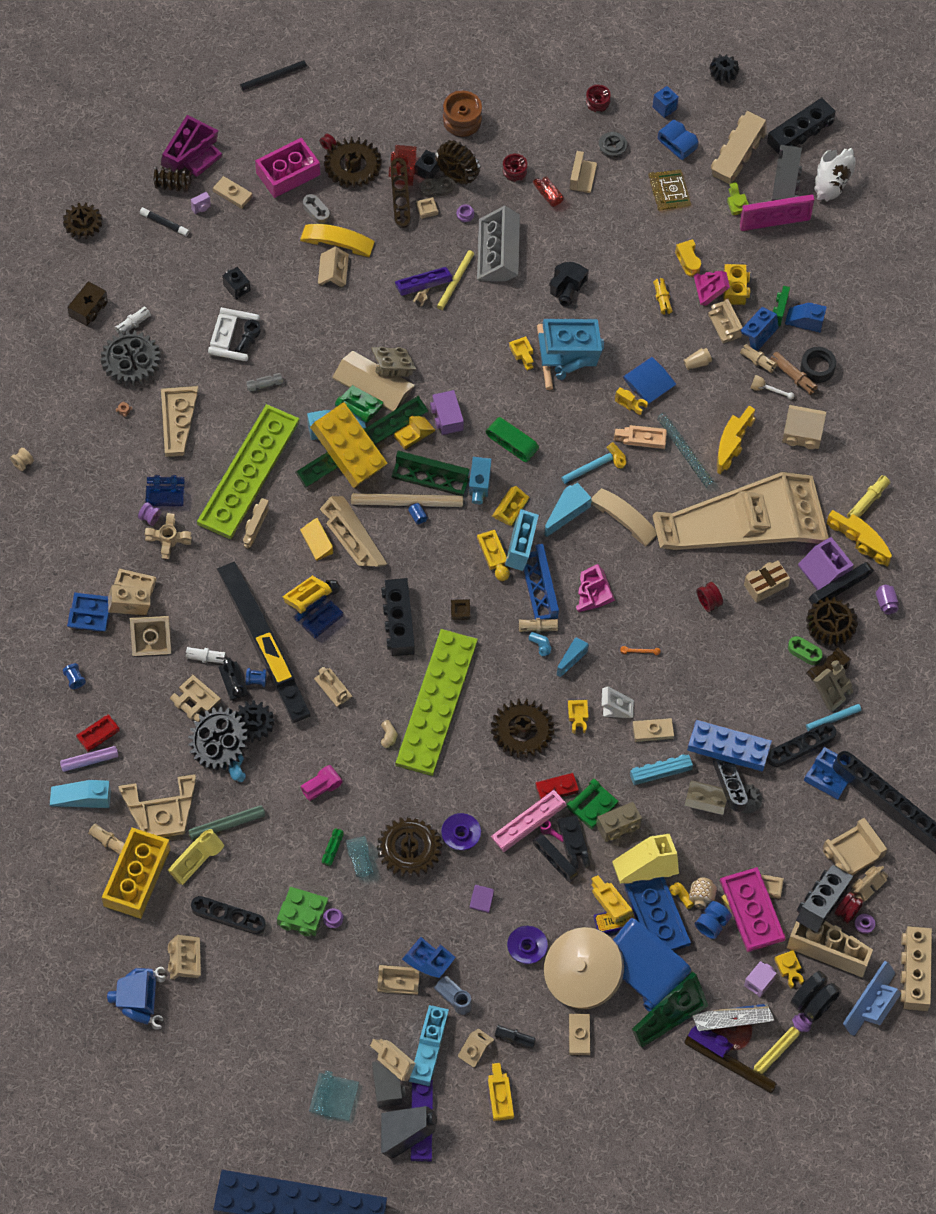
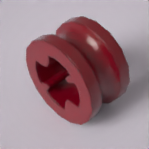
M328 133L319 140L325 150H332V144L337 146L334 137Z

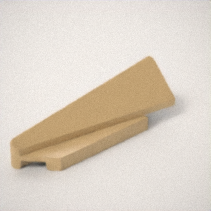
M331 496L320 510L329 518L326 524L357 565L385 566L387 564L346 499L343 496Z

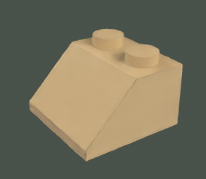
M789 405L782 443H787L790 446H804L807 449H819L826 412Z

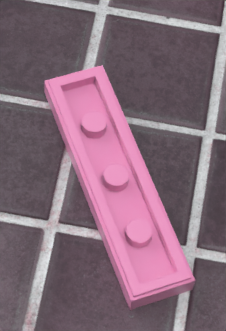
M553 790L493 834L491 838L505 852L567 805L556 791Z

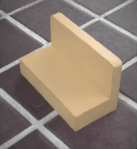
M577 151L570 179V190L591 193L597 163L583 160L584 152Z
M338 247L322 253L320 256L318 284L323 285L331 281L340 287L346 285L349 254Z

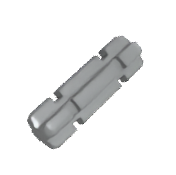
M277 373L273 374V377L269 375L257 378L256 381L249 380L246 382L247 389L251 392L255 391L256 388L263 389L271 387L273 384H282L283 379L282 375Z

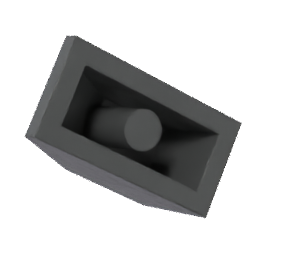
M372 1062L377 1108L401 1105L402 1098L406 1097L404 1085H400V1079L378 1062Z

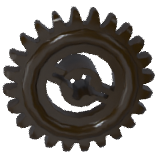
M351 137L350 143L344 138L343 144L337 140V147L332 144V150L327 149V154L324 156L325 172L328 173V177L333 178L335 183L339 181L340 186L345 184L346 188L352 185V188H356V185L363 187V183L368 185L369 180L374 181L382 169L381 153H378V148H373V143L367 146L366 139L361 144L360 137H358L356 142ZM344 157L345 170H343L340 166V162ZM362 157L365 160L366 165L362 171L357 172L361 168Z
M520 698L517 699V705L512 700H510V707L504 703V711L498 708V715H493L494 721L491 722V727H493L491 734L495 735L493 736V741H499L497 747H503L502 751L504 753L508 750L510 751V756L516 753L517 758H520L522 754L525 758H528L529 753L532 756H536V751L542 753V747L548 748L547 742H552L551 736L555 733L552 729L555 725L554 722H551L552 715L547 716L548 709L542 712V704L536 708V701L534 700L529 705L527 698L524 704L521 703ZM514 719H516V720L514 721V726H509L510 723H511ZM531 732H536L534 737L526 741H519L511 736L515 734L518 738L524 739L530 736Z
M407 816L406 821L400 817L399 823L393 820V826L386 825L387 831H381V836L383 837L378 838V843H381L377 846V850L380 851L378 857H384L381 861L382 865L388 863L387 871L394 867V875L401 871V878L404 877L406 872H408L410 879L413 872L416 873L417 877H420V870L427 874V866L433 870L434 865L432 862L438 863L439 859L437 856L442 855V852L438 850L442 849V844L439 843L441 837L435 836L438 830H431L432 824L425 825V819L418 822V817L411 820V817ZM406 834V837L401 841L402 856H400L396 852L395 843L398 838ZM413 834L420 837L424 843V850L418 857L416 856L418 855L419 844L417 839L413 837ZM408 835H410V846H411V848H412V850H411V857H409V850H408V847H409V837H408Z

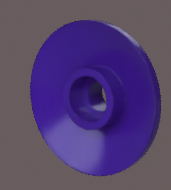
M457 813L444 821L441 834L447 846L454 850L464 851L471 849L478 843L481 837V827L473 816ZM459 832H463L465 835L463 837H459L457 834Z
M533 926L516 928L510 934L507 941L509 954L514 960L522 964L536 963L547 952L548 942L546 936L540 929ZM529 945L531 949L525 950L523 947Z

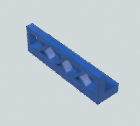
M543 544L535 545V551L529 554V558L536 557L537 563L534 567L526 563L523 570L535 620L536 618H540V620L558 619L559 608ZM533 572L541 577L537 584L530 580ZM537 589L545 594L542 600L534 597ZM541 605L548 609V615H538L537 610Z

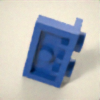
M761 307L741 329V333L749 337L751 348L758 351L778 329L777 314Z

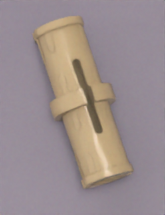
M747 344L741 349L740 354L752 360L754 365H760L770 373L774 371L772 368H776L777 363L764 356L763 352H758Z
M519 619V632L536 631V633H540V631H558V619Z
M96 823L89 830V835L99 840L104 847H109L120 855L125 843L117 839L112 832L105 831Z

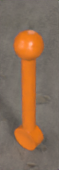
M622 646L620 652L622 654L633 652L659 655L661 650L659 648L630 649Z

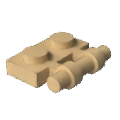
M194 675L179 687L183 693L180 697L175 693L170 697V700L174 702L178 709H182L187 713L189 719H194L197 722L201 721L199 718L201 710L211 712L212 708H215L221 702V698ZM190 699L196 705L190 707L186 702Z

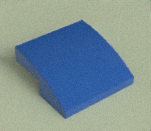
M653 357L623 376L633 392L636 391L640 398L646 400L648 404L676 385L671 376Z
M74 592L67 627L106 632L110 613H108V596Z
M824 747L806 774L804 781L838 800L848 782L833 769V763L838 754ZM840 761L843 765H847L845 761Z
M420 937L402 960L420 972L440 978L456 957L441 944L435 949Z

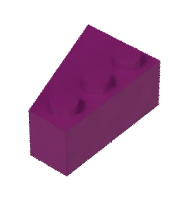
M186 115L162 154L161 166L167 169L170 167L173 172H175L176 168L180 171L185 167L184 162L208 143L214 144L217 141L219 130Z

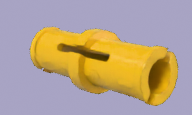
M660 278L661 283L659 285V281L656 279L653 281L661 314L665 315L666 309L667 313L670 314L673 310L669 301L670 294L666 289L665 280Z

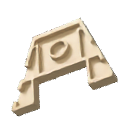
M195 775L178 777L180 796L139 802L136 783L119 786V792L140 830L160 837L183 835L187 827L196 777Z

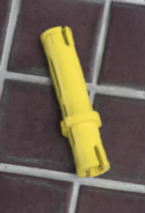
M881 475L876 483L867 489L866 494L847 514L848 519L852 514L860 518L871 504L881 497V493L891 483L886 476L883 477Z

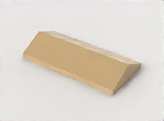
M354 351L350 352L342 359L332 379L348 388L353 385L383 401V407L391 412L399 408L415 385L399 376H379V374H376V367H379L378 364Z

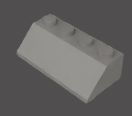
M503 206L479 219L477 280L508 281L518 276L520 214L507 206Z

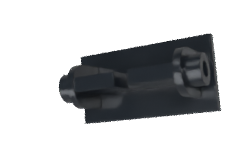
M230 658L223 661L224 664L218 668L229 699L233 700L249 695L237 661H231Z

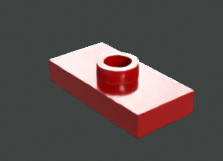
M107 714L77 734L76 738L85 750L89 752L118 733L120 728L110 715Z

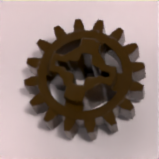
M86 202L84 206L78 203V207L71 205V210L66 209V215H63V226L66 229V233H71L72 238L77 235L79 240L82 236L88 239V235L94 237V232H100L99 227H102V215L99 209L94 208L93 204L88 207Z

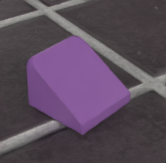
M475 885L469 908L489 913L494 889Z

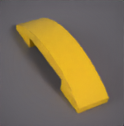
M325 224L305 225L300 241L315 245L322 242L351 249L353 254L370 257L375 243L372 239L355 231Z

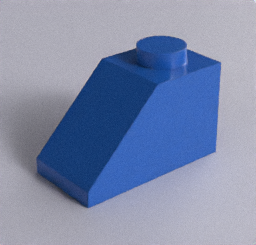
M810 302L790 307L785 324L820 333L827 307Z

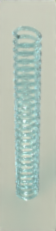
M665 413L660 414L657 420L660 421L659 423L662 424L663 429L668 430L667 434L675 446H677L685 460H687V463H689L697 477H700L699 479L707 488L714 480H711L712 477H709L708 471H705L704 466H701L702 463H699L700 460H697L698 457H695L694 452H691L692 449H689L688 443H685L684 438H681L682 435H679L678 429H675L674 424H671L672 421H669L668 415L663 416L659 420Z

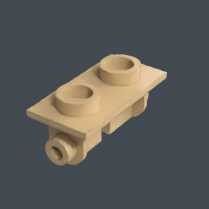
M322 667L319 670L320 674L314 680L336 707L352 697L330 668Z
M884 866L871 867L866 871V876L862 880L859 879L852 885L853 889L850 892L857 895L856 899L860 898L865 902L875 893L871 889V885L875 890H878L887 881L888 875L884 871L881 872Z

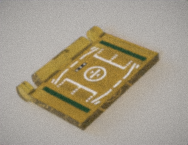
M681 169L656 173L650 172L648 174L649 179H651L650 184L655 202L659 204L657 206L658 211L691 206Z

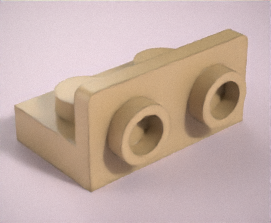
M183 935L175 936L168 944V953H170L168 971L170 972V979L175 980L178 976L199 978L201 976L200 938Z

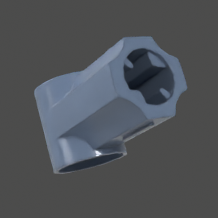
M448 976L442 977L434 987L435 991L449 1002L458 1014L465 1015L469 1013L472 1008L470 994L457 986ZM460 1000L467 1001L465 1005L458 1004Z

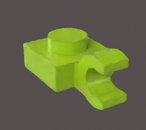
M737 182L730 183L728 190L731 197L727 198L732 216L742 214L743 205H749L745 194H739Z

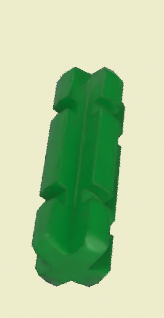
M337 828L333 830L332 837L322 857V864L326 866L332 865L333 858L336 856L340 841L344 835L342 830Z

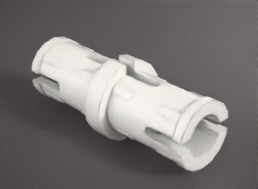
M143 306L133 315H128L125 321L115 326L116 332H121L124 335L127 330L130 331L132 328H137L139 323L151 316L149 310H146V307Z
M187 647V654L185 656L186 659L200 660L202 663L214 662L224 664L226 652L211 651L209 648H204L203 650Z

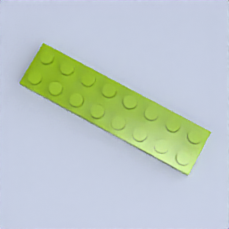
M265 405L197 520V525L232 539L300 422L298 417L270 405Z
M444 629L440 630L395 766L430 776L434 775L478 642L477 638Z

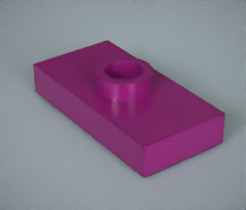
M210 142L184 162V166L189 171L192 170V174L198 177L222 157V153Z

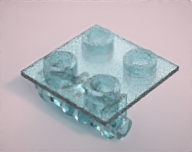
M325 1071L324 1074L319 1073L309 1112L349 1121L359 1082L332 1076L333 1072Z

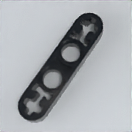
M865 562L817 590L808 600L812 605L814 603L817 604L820 599L824 602L826 597L831 600L869 577L874 569L868 562Z
M824 723L773 748L768 755L769 764L773 767H781L832 742L836 736L835 726L830 723ZM825 729L827 732L831 731L830 736L828 734L823 735ZM808 737H812L815 739L816 743L814 745H808L805 739ZM795 745L799 748V752L791 753L788 748ZM774 754H776V756L782 755L780 761H778V759H773Z
M713 758V765L729 807L736 812L744 811L748 798L735 764ZM723 772H729V773H731L732 775H731V776H727V775L723 774ZM728 786H735L737 790H732Z
M197 896L191 901V910L196 916L252 934H261L266 928L265 919L259 914L203 896ZM202 902L205 908L201 907L200 910H197L196 905ZM209 905H211L210 913L208 914L206 908L209 909ZM216 908H222L225 912L222 916L217 917L213 914V911ZM235 914H240L243 916V920L235 923L232 917ZM260 921L261 926L254 928L252 923Z

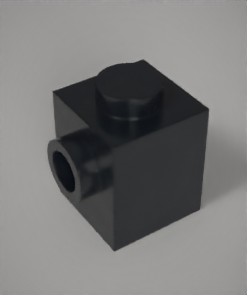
M238 267L230 269L222 275L224 287L235 300L251 291L250 281Z

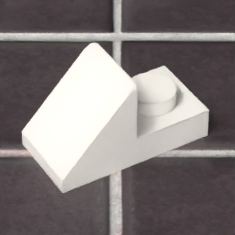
M609 686L602 688L604 717L633 718V699Z

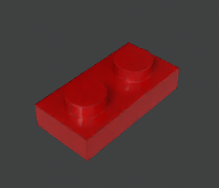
M573 773L535 782L540 800L553 790L560 797L579 793Z

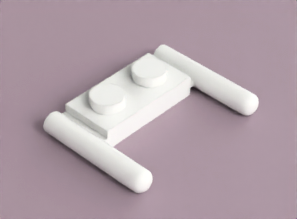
M221 307L208 354L247 361V354L229 351L237 318L259 321L260 316Z

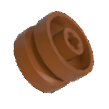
M465 90L449 94L443 104V124L446 130L455 136L465 137L476 133L480 128L482 122V103L478 96Z

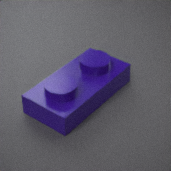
M694 1026L688 1034L689 1037L721 1057H724L733 1046L724 1036L717 1035L711 1029L698 1031L697 1027Z

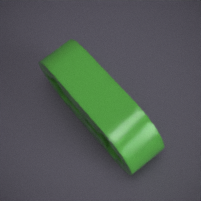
M799 636L792 637L789 640L788 651L792 655L810 665L820 663L822 651L819 647ZM797 643L800 644V647H797V649L793 648ZM813 653L817 654L814 658L810 657V655Z

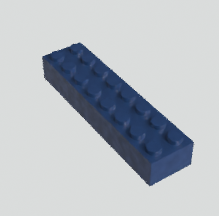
M221 1170L213 1212L214 1214H386L387 1197Z

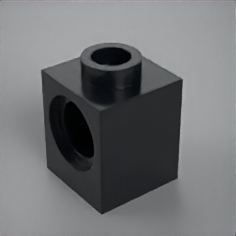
M425 150L415 163V175L428 182L432 180L440 169L437 166L438 162L435 160V152Z

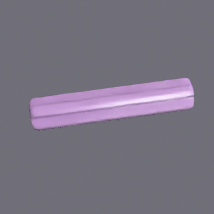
M116 746L61 760L60 765L62 771L65 772L117 758L118 751Z

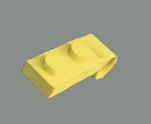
M212 829L204 831L168 869L169 873L179 884L183 885L209 856L217 855L223 849V842Z

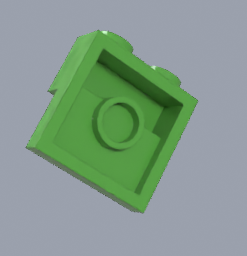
M290 887L277 917V925H280L282 929L287 931L291 929L299 931L304 936H316L328 903V898Z

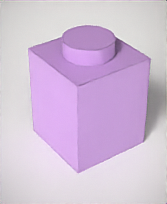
M760 961L746 978L744 986L758 997H761L774 982L777 973L772 966Z

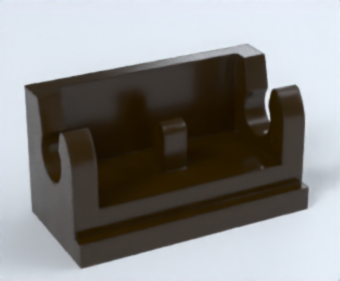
M837 648L814 668L811 667L806 674L813 681L826 669L833 672L831 664L836 660L846 670L849 668L851 658L840 648Z

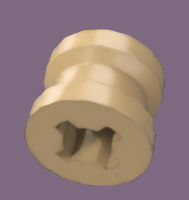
M20 448L16 455L13 454L10 457L14 466L20 471L25 470L26 465L34 462L33 457L25 448Z

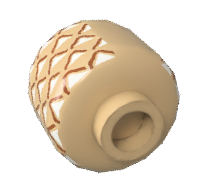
M698 878L691 884L689 900L695 904L696 908L706 909L710 902L715 901L717 887L708 878Z

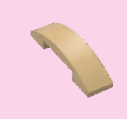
M602 488L592 497L591 504L602 513L606 511L630 530L632 536L644 546H647L657 536L655 528L646 518L620 497Z

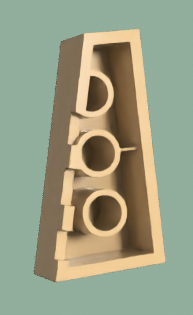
M749 111L739 118L738 127L736 130L731 131L727 145L724 144L722 146L719 158L715 159L711 165L712 176L728 184L733 183L743 168L742 163H746L750 159L752 148L757 149L761 137L764 138L767 134L766 120Z
M796 921L787 946L788 949L862 978L873 952V949L853 936L846 935L841 931V928L836 925L833 926L827 921L824 922L818 932Z

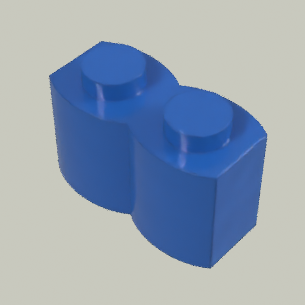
M672 120L658 132V140L680 160H684L698 148L699 141L697 136L686 131L685 126L681 122Z

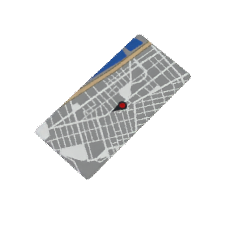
M768 1004L698 1012L693 1015L698 1031L774 1021Z

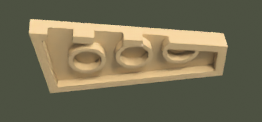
M198 386L161 389L165 457L183 456L185 454L198 394Z

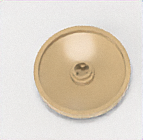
M588 927L576 928L561 935L550 947L544 963L545 981L550 992L560 1002L576 1009H591L608 1001L618 990L624 974V960L616 942L604 932Z

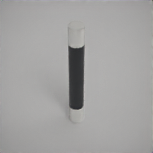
M141 208V215L186 237L189 234L190 230L145 208Z

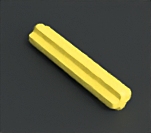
M792 1026L755 1064L754 1070L763 1074L796 1040L800 1034L799 1030Z

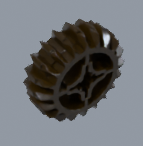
M448 140L439 146L435 153V160L438 162L437 166L440 167V171H443L444 175L449 177V180L452 179L455 183L467 185L477 178L481 166L479 160L475 158L476 155L466 145L463 146L461 142L457 143L455 140Z
M828 597L825 598L824 602L820 599L817 604L814 603L811 609L808 610V616L806 617V628L810 630V636L815 635V641L820 639L821 645L825 642L828 643L829 647L832 643L836 647L839 646L840 642L845 645L847 640L850 641L858 626L857 614H854V608H849V603L844 605L843 599L839 602L836 601L835 597L832 601ZM826 612V616L817 619L820 614ZM847 624V627L845 629L838 632L839 627H842L843 625Z

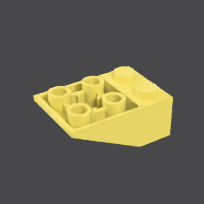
M670 834L651 836L612 861L620 884H629L639 880H651L658 877H671L672 875L679 874L677 851Z

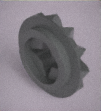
M608 132L601 136L598 146L600 147V152H604L605 156L611 155L613 158L615 155H618L620 157L621 153L626 150L627 141L620 133ZM610 143H612L613 145L616 144V148L610 146Z
M744 783V790L746 794L750 793V799H748L746 809L741 811V813L749 814L760 808L763 796L760 790L755 788L753 784L746 785Z

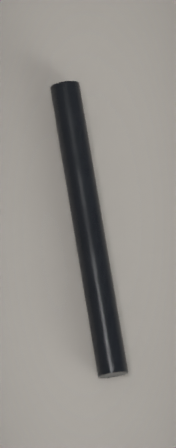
M303 60L240 84V88L243 91L307 67L306 62Z

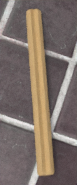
M353 493L351 495V503L353 505L411 506L419 503L421 506L462 507L463 496Z

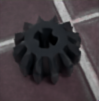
M719 54L718 58L714 57L710 64V75L714 77L715 81L721 80V84L724 81L730 83L739 74V63L734 60V56L728 57L727 54L725 56Z

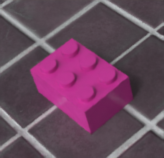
M302 137L255 160L256 174L274 198L320 176V162Z

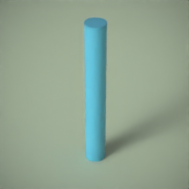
M608 453L562 476L561 479L565 484L613 460V456L611 453Z
M859 704L809 723L806 725V728L810 731L824 723H833L860 712L861 706Z

